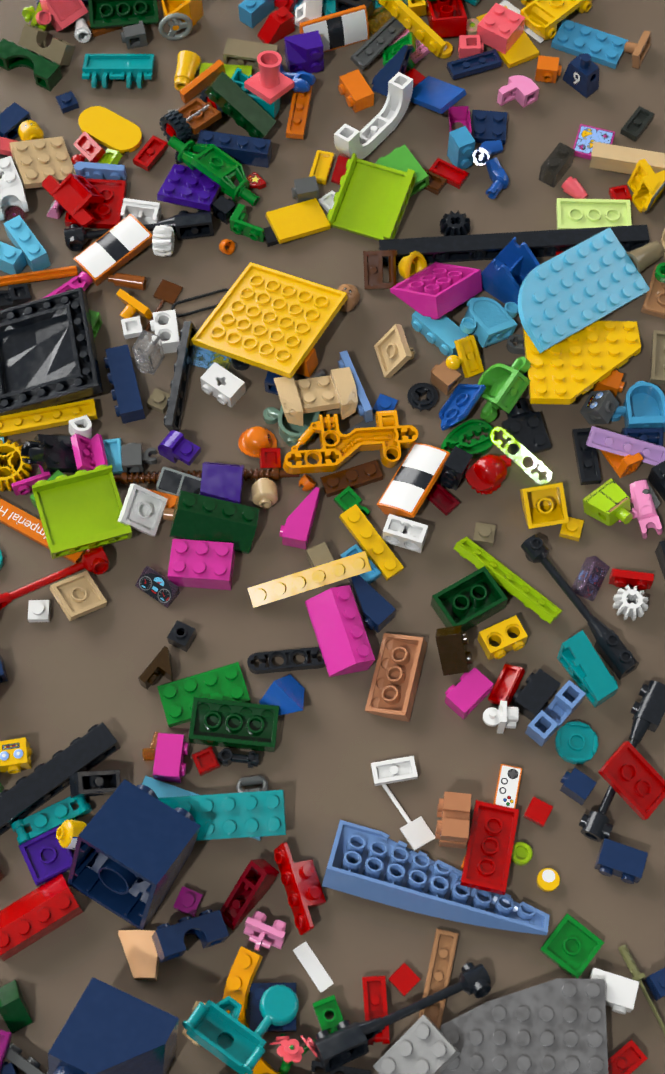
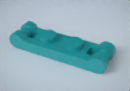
M69 796L24 819L13 822L11 827L13 832H16L18 835V844L21 845L57 826H61L65 820H76L92 811L90 803L86 802V797L71 798ZM77 803L79 808L73 810L71 805ZM31 826L32 831L26 833L24 828Z

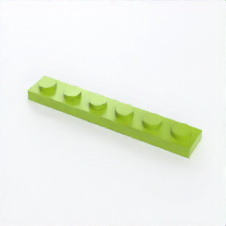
M467 536L458 541L453 549L461 557L474 564L477 569L485 566L496 583L506 589L510 595L519 599L524 606L537 613L542 620L551 624L562 613L560 608Z

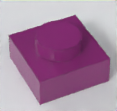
M182 886L173 908L195 917L204 896Z

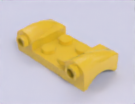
M534 0L520 11V15L526 17L525 26L544 40H548L556 35L557 24L576 9L580 13L588 12L592 7V0Z

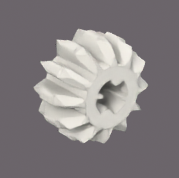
M166 225L156 226L152 236L153 253L160 257L171 256L175 246L174 230Z
M629 585L625 586V589L620 588L613 597V601H615L613 608L618 609L617 616L624 615V620H627L628 616L633 621L636 620L637 616L641 618L644 615V611L648 609L646 604L648 597L643 596L644 590L637 591V585L633 589Z

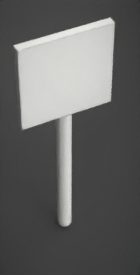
M386 784L382 785L408 823L401 827L400 830L414 851L434 840L435 836L423 818L420 816L411 821Z

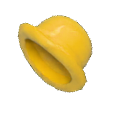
M413 251L400 260L398 272L402 278L407 279L426 268L427 262L420 252Z

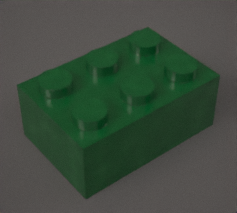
M484 566L434 594L431 606L445 627L462 625L463 632L505 609L508 598Z

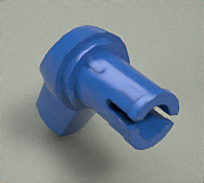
M502 141L483 142L473 152V162L476 165L482 166L485 165V161L489 160L492 155L502 153Z
M497 157L485 161L489 177L493 182L486 191V195L490 199H495L502 189H506L509 185L508 175Z

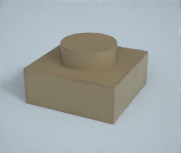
M155 388L146 402L147 407L164 414L168 408L167 399L170 397V394Z
M476 522L473 542L493 547L496 525Z

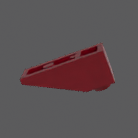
M264 859L250 860L220 910L224 923L232 930H235L270 889L279 871Z

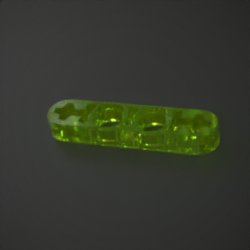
M495 427L491 430L489 437L492 443L535 482L544 485L551 481L552 471L506 429ZM495 431H502V437L505 440H507L508 437L511 438V440L506 443L504 448L501 446L502 444H504L502 440L498 439L496 441L494 439L496 437V435L494 434ZM512 443L519 446V452L516 455L508 452V447ZM527 456L534 460V465L531 468H526L523 465V459ZM537 464H540L541 467L538 469L541 472L547 471L548 474L546 476L548 479L540 481L538 479L540 475L536 471L533 475L530 471L534 470Z

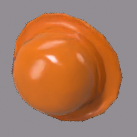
M255 426L241 434L238 439V447L245 455L260 458L259 449L277 448V440L270 430Z

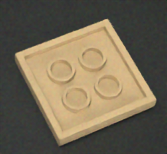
M63 137L10 142L9 147L24 189L43 187L42 182L48 175H53L61 183L70 173L76 174Z

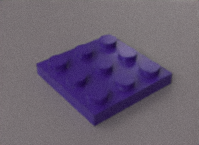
M174 164L157 193V200L210 211L212 204L221 191V186L197 168L192 170L187 166Z

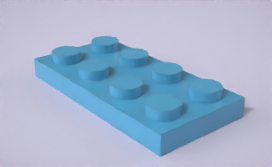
M564 19L551 43V48L575 56L588 53L591 55L592 62L616 69L624 53L625 43L628 40Z

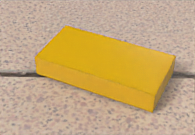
M317 150L309 177L315 176L317 184H327L335 154Z

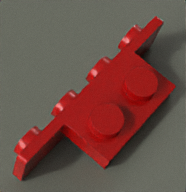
M285 842L274 849V859L281 873V881L286 889L288 904L295 918V926L298 928L300 935H305L314 928L308 908L323 905L326 903L313 860L294 863L288 843Z

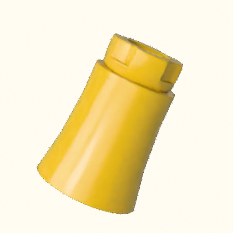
M180 51L177 55L174 88L178 91L194 80L201 63L200 56L192 51Z

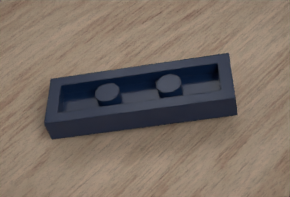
M496 49L448 62L447 69L452 80L501 67L502 61Z

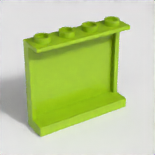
M353 153L351 159L349 158L347 161L345 176L342 175L340 189L334 195V205L332 209H329L327 219L331 227L377 241L395 239L417 179L416 172L411 169L404 172L358 159L356 154Z
M99 465L93 470H79L74 475H60L54 480H40L35 485H32L33 495L52 559L132 538L130 525L117 522L123 505L113 476L112 465Z

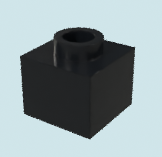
M221 195L212 204L213 216L228 225L230 223L229 219L236 209L235 203Z
M177 620L167 636L168 643L187 652L197 636L196 629Z

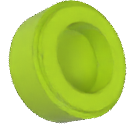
M525 842L515 843L511 857L512 862L519 866L528 864L533 855L531 847Z

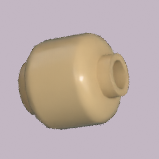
M260 478L252 485V501L256 506L267 509L277 502L278 491L275 482L269 478Z

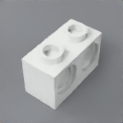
M175 309L153 312V320H150L151 331H155V336H152L153 348L157 347L158 355L177 352L180 338Z
M389 514L383 529L382 539L385 543L421 553L427 537L428 525Z

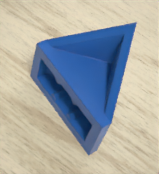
M289 674L273 681L259 703L279 706L278 716L303 711L305 688Z

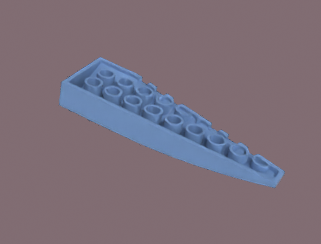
M343 820L339 821L322 883L323 887L450 921L500 930L547 935L549 914L525 902L518 903L506 893L501 895L461 886L462 871L440 860L435 862L429 859L428 854L420 850L417 853L407 848L408 844L400 840L397 843L389 839V835L384 832Z

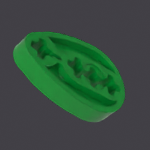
M468 420L457 426L446 436L441 444V449L446 450L448 446L450 449H454L457 446L472 454V459L487 454L492 449L495 433L491 425L483 420ZM481 432L488 433V436L481 435ZM473 435H475L476 437L480 436L479 440L477 441L475 438L472 439ZM464 439L467 441L471 440L470 444L464 442Z

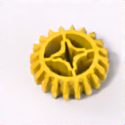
M9 439L4 444L0 440V454H6L0 455V491L2 492L5 488L11 492L12 483L24 480V478H30L29 472L33 469L32 465L22 461V458H29L21 456L22 445L19 446L16 441L11 444ZM21 459L20 466L16 471L14 467L17 461Z

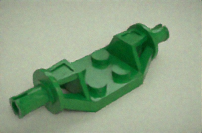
M176 136L170 138L168 146L179 152L178 161L180 163L184 162L192 170L197 168L221 186L223 193L232 197L234 202H238L242 198L253 207L259 202L260 197L248 189L250 181L246 179L242 164L214 144H195L193 140L184 143ZM236 178L240 183L237 187L234 185Z

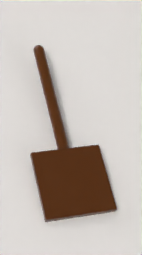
M162 279L153 295L154 298L161 300L155 312H159L165 302L173 305L183 287ZM150 321L144 330L145 333H147L151 327Z

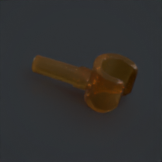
M154 732L150 748H143L142 756L144 761L155 760V748L159 732Z

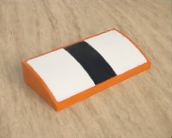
M365 4L299 23L300 34L319 31L324 52L369 40V25Z
M129 214L74 257L73 260L92 278L93 283L98 286L108 278L109 274L115 273L152 244L153 235L140 221Z
M414 442L378 501L377 506L387 515L392 514L414 518L441 474L443 466L451 453L435 446Z

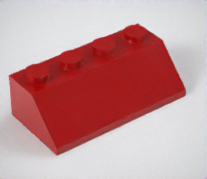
M62 873L0 911V959L2 961L9 959L83 913L80 904Z

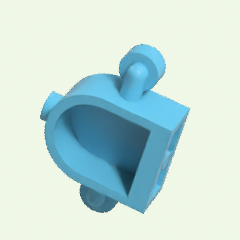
M488 297L472 298L467 302L468 309L459 328L463 333L474 335L482 348L508 339L510 335H513L518 325L513 320L518 314V305L514 302H507L503 308L497 301Z

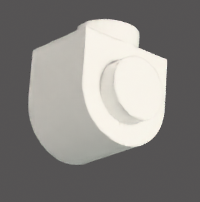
M87 415L68 421L71 436L76 433L91 439L92 423Z

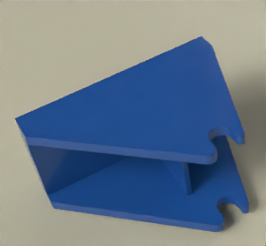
M514 237L481 272L482 289L504 304L514 302L518 305V295L522 282L529 272L540 265L525 242L519 245L516 242V237Z

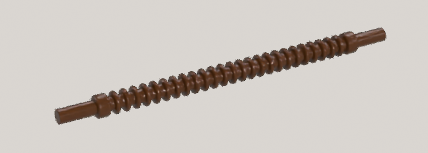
M257 468L255 471L244 469L245 481L247 479L252 481L254 478L256 480L259 478L279 480L280 478L300 477V474H288L285 470H279V468H272V470L267 468L266 471L263 468L261 471H258ZM188 470L186 473L198 478L202 477L201 470L198 473L195 470L193 473H190ZM155 471L153 474L150 472L148 474H145V472H142V474H139V472L136 474L133 472L131 474L121 472V475L113 476L115 482H121L122 485L129 482L131 484H134V482L145 484L146 481L149 484L151 481L156 484L161 471L159 474H156Z

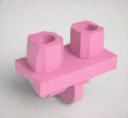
M256 911L251 918H247L244 934L250 936L249 941L256 943L254 950L257 952L260 951L262 946L268 949L271 946L281 949L286 934V923L275 920L272 927L266 925L267 916L259 911Z

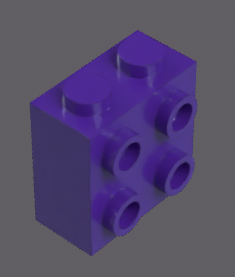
M204 462L202 465L200 495L241 504L245 466Z

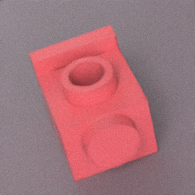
M459 35V59L484 52V43L480 42V35Z

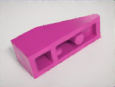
M315 487L288 516L285 525H281L279 537H282L283 545L307 549L320 499L319 487Z

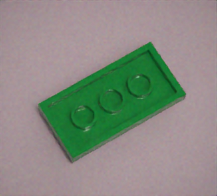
M239 662L157 686L169 728L191 721L194 697L251 703Z

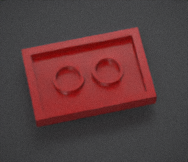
M629 741L623 742L598 772L642 820H647L665 798V780Z

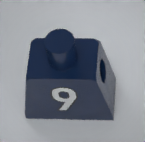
M580 54L568 64L562 80L585 98H588L599 89V67L591 61L590 54Z

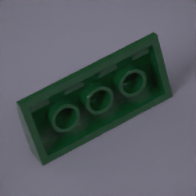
M88 0L91 29L131 26L139 24V21H142L143 25L159 23L158 0Z
M194 697L188 741L191 744L274 752L279 706Z

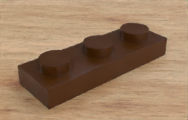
M377 460L320 477L327 498L340 494L348 486L353 490L383 480V474Z

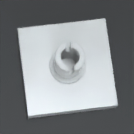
M130 484L117 522L130 525L131 528L149 536H155L168 499L137 484Z

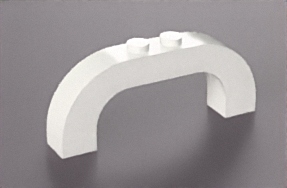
M398 72L388 82V95L381 111L361 131L344 124L334 134L336 149L350 158L353 153L356 154L358 159L367 157L393 132L402 120L411 100L413 79Z

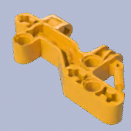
M396 410L376 411V427L355 428L348 434L340 432L337 413L333 414V417H330L329 414H326V417L319 414L318 421L310 424L298 439V443L292 446L291 451L286 454L283 468L288 474L334 472L358 452L380 450L383 466L393 468L401 457V449L411 448L414 442H416L418 430L412 425L399 426ZM314 433H319L321 449L298 451L301 444L304 445ZM326 439H332L335 443L328 444ZM387 454L394 455L396 459H389ZM308 459H315L317 464H310Z

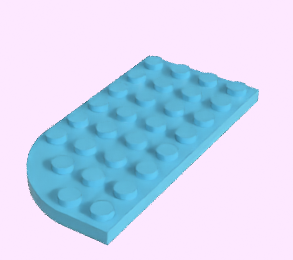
M609 227L536 266L529 272L519 290V317L531 341L539 353H542L644 295L650 288Z

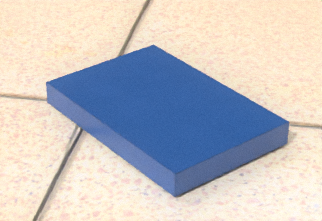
M428 76L413 88L410 102L443 114L466 95V91L463 88Z

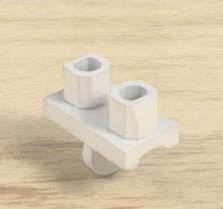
M500 701L498 709L490 707L484 711V723L491 727L498 725L497 733L503 734L505 728L516 729V722L519 719L518 707H507V701Z

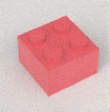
M495 3L477 25V35H480V42L506 54L522 35L526 17Z

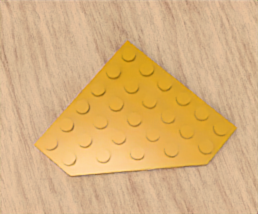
M596 321L542 353H539L523 328L525 358L531 363L527 371V377L530 380L528 385L530 404L570 405L580 394L584 395L592 389L595 383L601 382L611 375V371L615 368L619 369L628 362L630 357L638 355L641 351V342L637 321Z

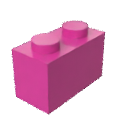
M475 667L470 672L463 673L459 679L460 682L456 686H450L445 692V704L463 720L492 691L494 685Z
M158 733L153 768L154 779L164 782L181 783L182 776L186 774V763H183L184 755H188L189 742H186L184 735Z

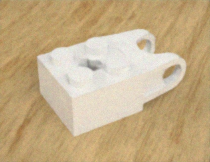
M11 156L0 159V221L5 220V210L10 206H18L25 213L29 212L26 194Z

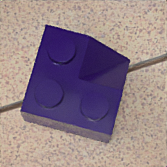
M318 30L284 37L285 60L289 73L299 71L317 73L324 71V47Z

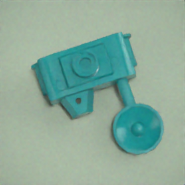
M285 985L271 986L263 993L259 1009L264 1019L254 1032L238 1021L242 1005L230 996H227L217 1004L211 1000H208L206 1004L199 1002L187 1021H183L182 1025L187 1030L186 1034L234 1071L239 1074H253V1068L265 1053L264 1047L267 1041L262 1036L270 1025L283 1026L289 1024L298 1013V997L291 988Z

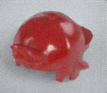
M485 455L466 470L465 478L471 488L475 489L477 493L481 492V495L492 494L493 491H497L500 488L501 483L506 479L507 468L512 465V460L506 458V455Z

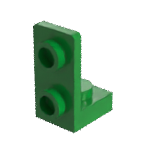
M239 203L229 219L230 230L235 234L244 235L254 241L264 242V229L246 223L248 218L246 205Z

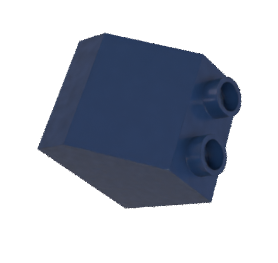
M124 779L78 835L67 884L136 928L144 930L158 911L191 854L201 826L196 823L192 814L183 808L173 809L158 800L156 793L151 788L145 785L135 786Z
M92 977L48 1052L49 1074H167L175 1058L179 1018Z

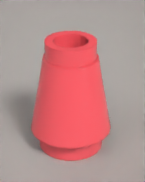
M572 176L566 179L561 186L564 189L563 192L574 199H586L588 197L579 181Z

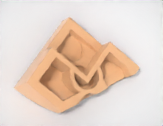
M153 930L118 931L134 979L157 981L159 957L152 939L155 932Z

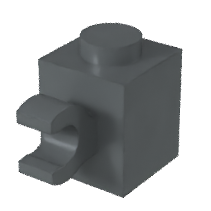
M128 443L127 445H121L123 472H128V474L139 472V474H142L144 472V464H157L156 457H149L150 455L157 454L156 448H148L143 453L141 444Z

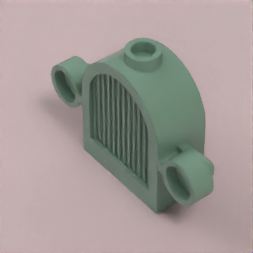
M282 405L280 411L274 407L266 408L263 412V417L267 424L278 422L281 438L288 446L292 447L298 443V439L310 424L318 421V415L322 414L323 411L303 414V426L288 423ZM314 433L305 444L311 442L317 433Z

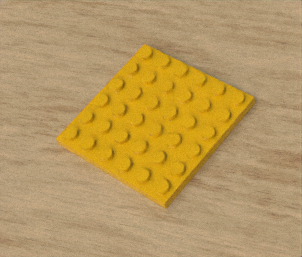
M250 262L191 340L193 345L291 379L346 302L348 296L346 292Z

